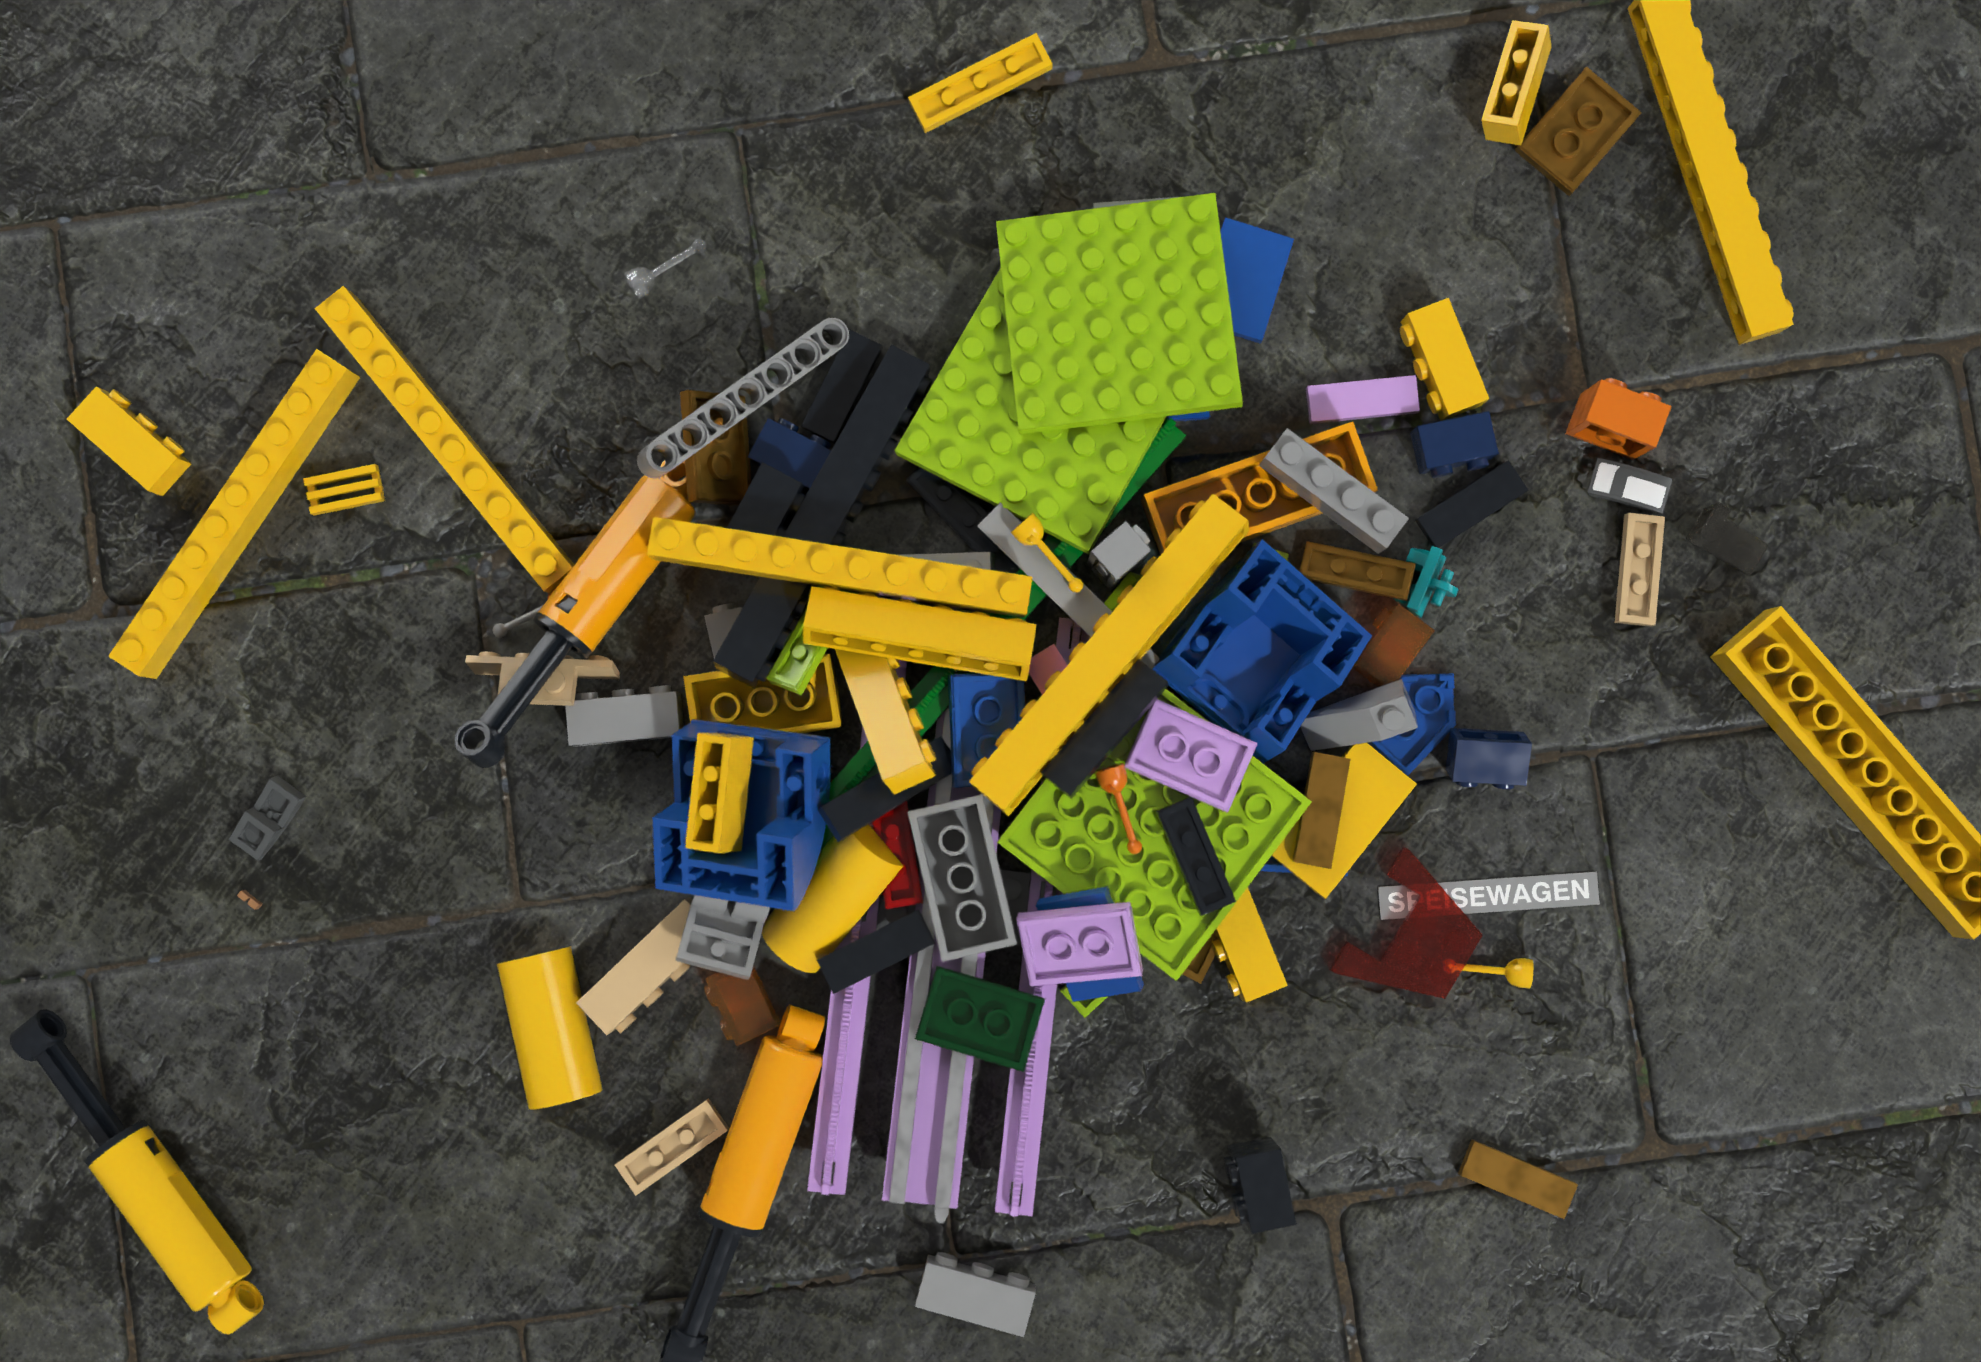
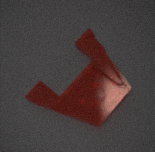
M1402 847L1386 876L1418 895L1405 920L1380 961L1346 941L1329 970L1336 974L1445 999L1483 935L1412 852Z

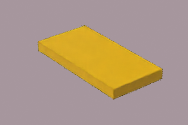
M1368 743L1351 745L1342 756L1351 760L1331 869L1292 862L1300 818L1272 854L1274 859L1323 899L1329 896L1417 785L1416 782Z

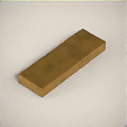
M1307 541L1299 572L1310 581L1407 601L1416 564Z
M1318 752L1311 753L1304 796L1310 799L1312 803L1300 817L1292 862L1331 869L1351 759Z
M1471 1139L1458 1172L1460 1176L1562 1219H1565L1578 1186L1573 1181Z

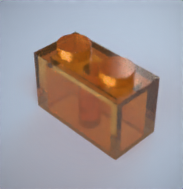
M1400 604L1392 607L1391 610L1385 607L1374 620L1372 625L1377 629L1372 634L1371 639L1352 668L1378 687L1397 681L1435 630Z
M754 965L749 980L720 972L705 978L708 984L704 987L705 994L712 1007L717 1005L724 1018L720 1020V1026L728 1041L733 1039L736 1046H739L780 1025L779 1017Z

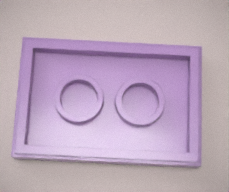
M1157 699L1145 715L1124 766L1128 770L1227 813L1258 743Z
M1131 902L1023 912L1017 915L1016 920L1030 986L1142 976L1143 967Z

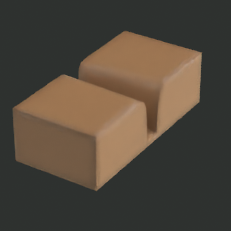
M241 890L237 895L241 900L248 901L247 904L254 910H258L262 906V903L246 890Z

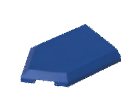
M1454 673L1404 674L1397 679L1403 680L1415 709L1418 728L1382 741L1369 742L1368 744L1407 776L1450 732V728H1454L1456 725L1453 688H1455Z

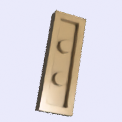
M1636 513L1624 515L1614 623L1650 627L1656 624L1665 524L1664 516Z
M708 1098L618 1161L615 1167L636 1196L727 1132L729 1127Z

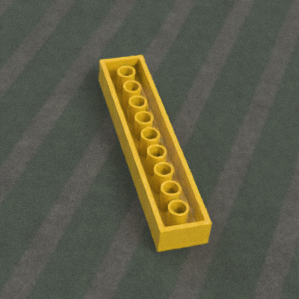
M1782 606L1764 610L1710 656L1711 659L1951 936L1974 940L1981 934L1980 833Z

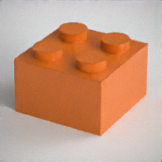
M1613 378L1601 379L1580 394L1565 434L1634 460L1656 448L1672 406L1662 403V398L1650 392H1640L1639 394L1626 389L1627 384Z

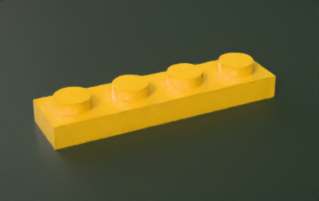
M1037 33L915 93L908 97V101L924 133H927L1052 70L1053 63Z

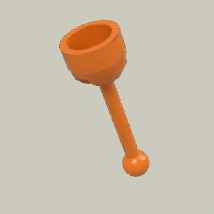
M1124 763L1100 769L1095 772L1097 781L1104 791L1114 794L1129 840L1127 849L1131 854H1138L1142 850V844L1135 837L1121 794L1128 781Z

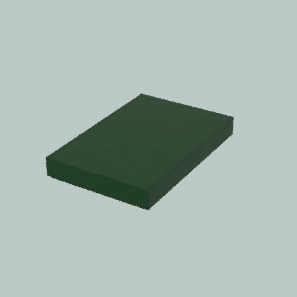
M936 966L915 1039L1024 1072L1045 998Z

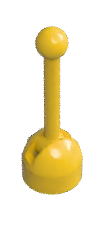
M1032 513L1011 534L1023 545H1037L1069 582V589L1072 592L1081 591L1083 581L1080 578H1074L1042 541L1044 534L1043 525L1036 515Z
M1450 958L1444 959L1441 963V968L1446 973L1459 970L1505 975L1507 981L1512 986L1528 989L1532 986V959H1513L1508 962L1505 968L1455 963Z

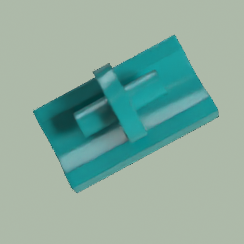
M1434 546L1431 547L1430 551L1417 548L1410 549L1406 562L1415 563L1414 572L1420 573L1416 585L1411 584L1407 601L1393 599L1407 607L1411 615L1422 618L1433 591L1435 592L1430 603L1439 607L1445 596L1456 597L1459 591L1458 588L1450 584L1454 575L1453 571L1444 569L1440 580H1438L1446 561V557L1442 555L1443 549Z

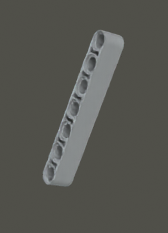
M829 317L814 326L645 446L637 457L639 470L649 478H660L842 349L849 339V330L846 324L840 319ZM822 331L828 332L832 336L833 345L828 344L823 339ZM795 350L804 354L806 365L797 361ZM767 370L774 371L777 374L778 384H774L768 379ZM739 389L749 394L751 398L750 405L740 400L738 396ZM710 409H714L721 414L723 418L722 425L715 424L711 420ZM681 430H687L693 435V446L687 445L682 441ZM652 450L663 454L665 458L664 467H660L652 461Z

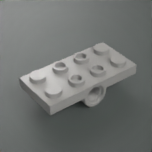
M693 895L675 961L749 980L770 907Z

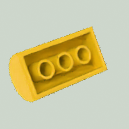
M831 654L823 656L802 696L773 685L768 679L765 683L759 680L754 689L721 671L683 676L690 723L691 720L696 719L794 733L842 727L839 690Z
M869 824L840 842L833 835L820 851L812 879L798 908L795 911L775 908L767 917L762 930L765 942L780 959L790 966L803 972L816 973L820 969L817 960L832 953L902 869L903 864Z
M571 946L497 963L528 1109L534 1110L556 1106L601 1092L603 1089L586 1013L576 1003L582 998Z

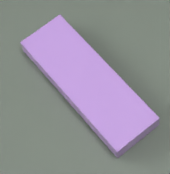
M1416 375L1306 387L1310 424L1415 414L1420 411Z

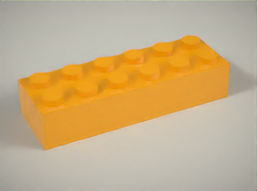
M1353 421L1303 439L1374 493L1378 491ZM1269 451L1144 494L1141 499L1160 555L1167 548L1165 543L1172 532L1177 528L1182 530L1191 520L1189 514L1200 500L1206 502L1212 494L1248 519L1249 532L1240 542L1323 513L1259 466Z

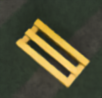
M376 464L303 478L304 485L308 489V492H306L307 500L310 501L311 505L309 512L314 516L385 501L379 466ZM372 475L370 480L317 490V486ZM374 488L375 491L373 494L324 504L319 502L321 498Z

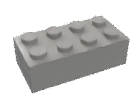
M982 794L908 811L942 962L1016 945V937Z

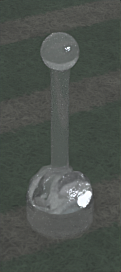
M696 239L690 248L650 271L645 267H636L624 273V277L637 298L641 299L653 290L655 286L654 277L694 253H703L706 250V243L702 239Z

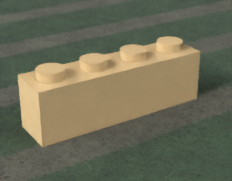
M691 898L684 899L576 1002L606 1035L614 1030L621 1034L637 1019L633 1014L642 1004L647 1008L664 993L659 988L669 978L674 982L677 981L691 967L689 964L675 961L691 905Z

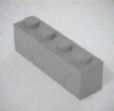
M1288 428L1259 464L1261 468L1378 554L1387 549L1409 519Z

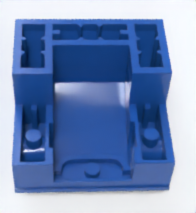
M1262 539L1239 560L1199 604L1160 655V660L1151 669L1167 680L1169 686L1211 723L1258 743L1253 756L1264 764L1286 750L1316 701L1342 685L1372 635Z
M696 719L691 720V723L672 734L674 803L652 818L655 889L795 911L801 903L812 879L825 834L826 822L818 809L829 802L830 737ZM697 733H726L754 737L742 851L714 853L685 848Z

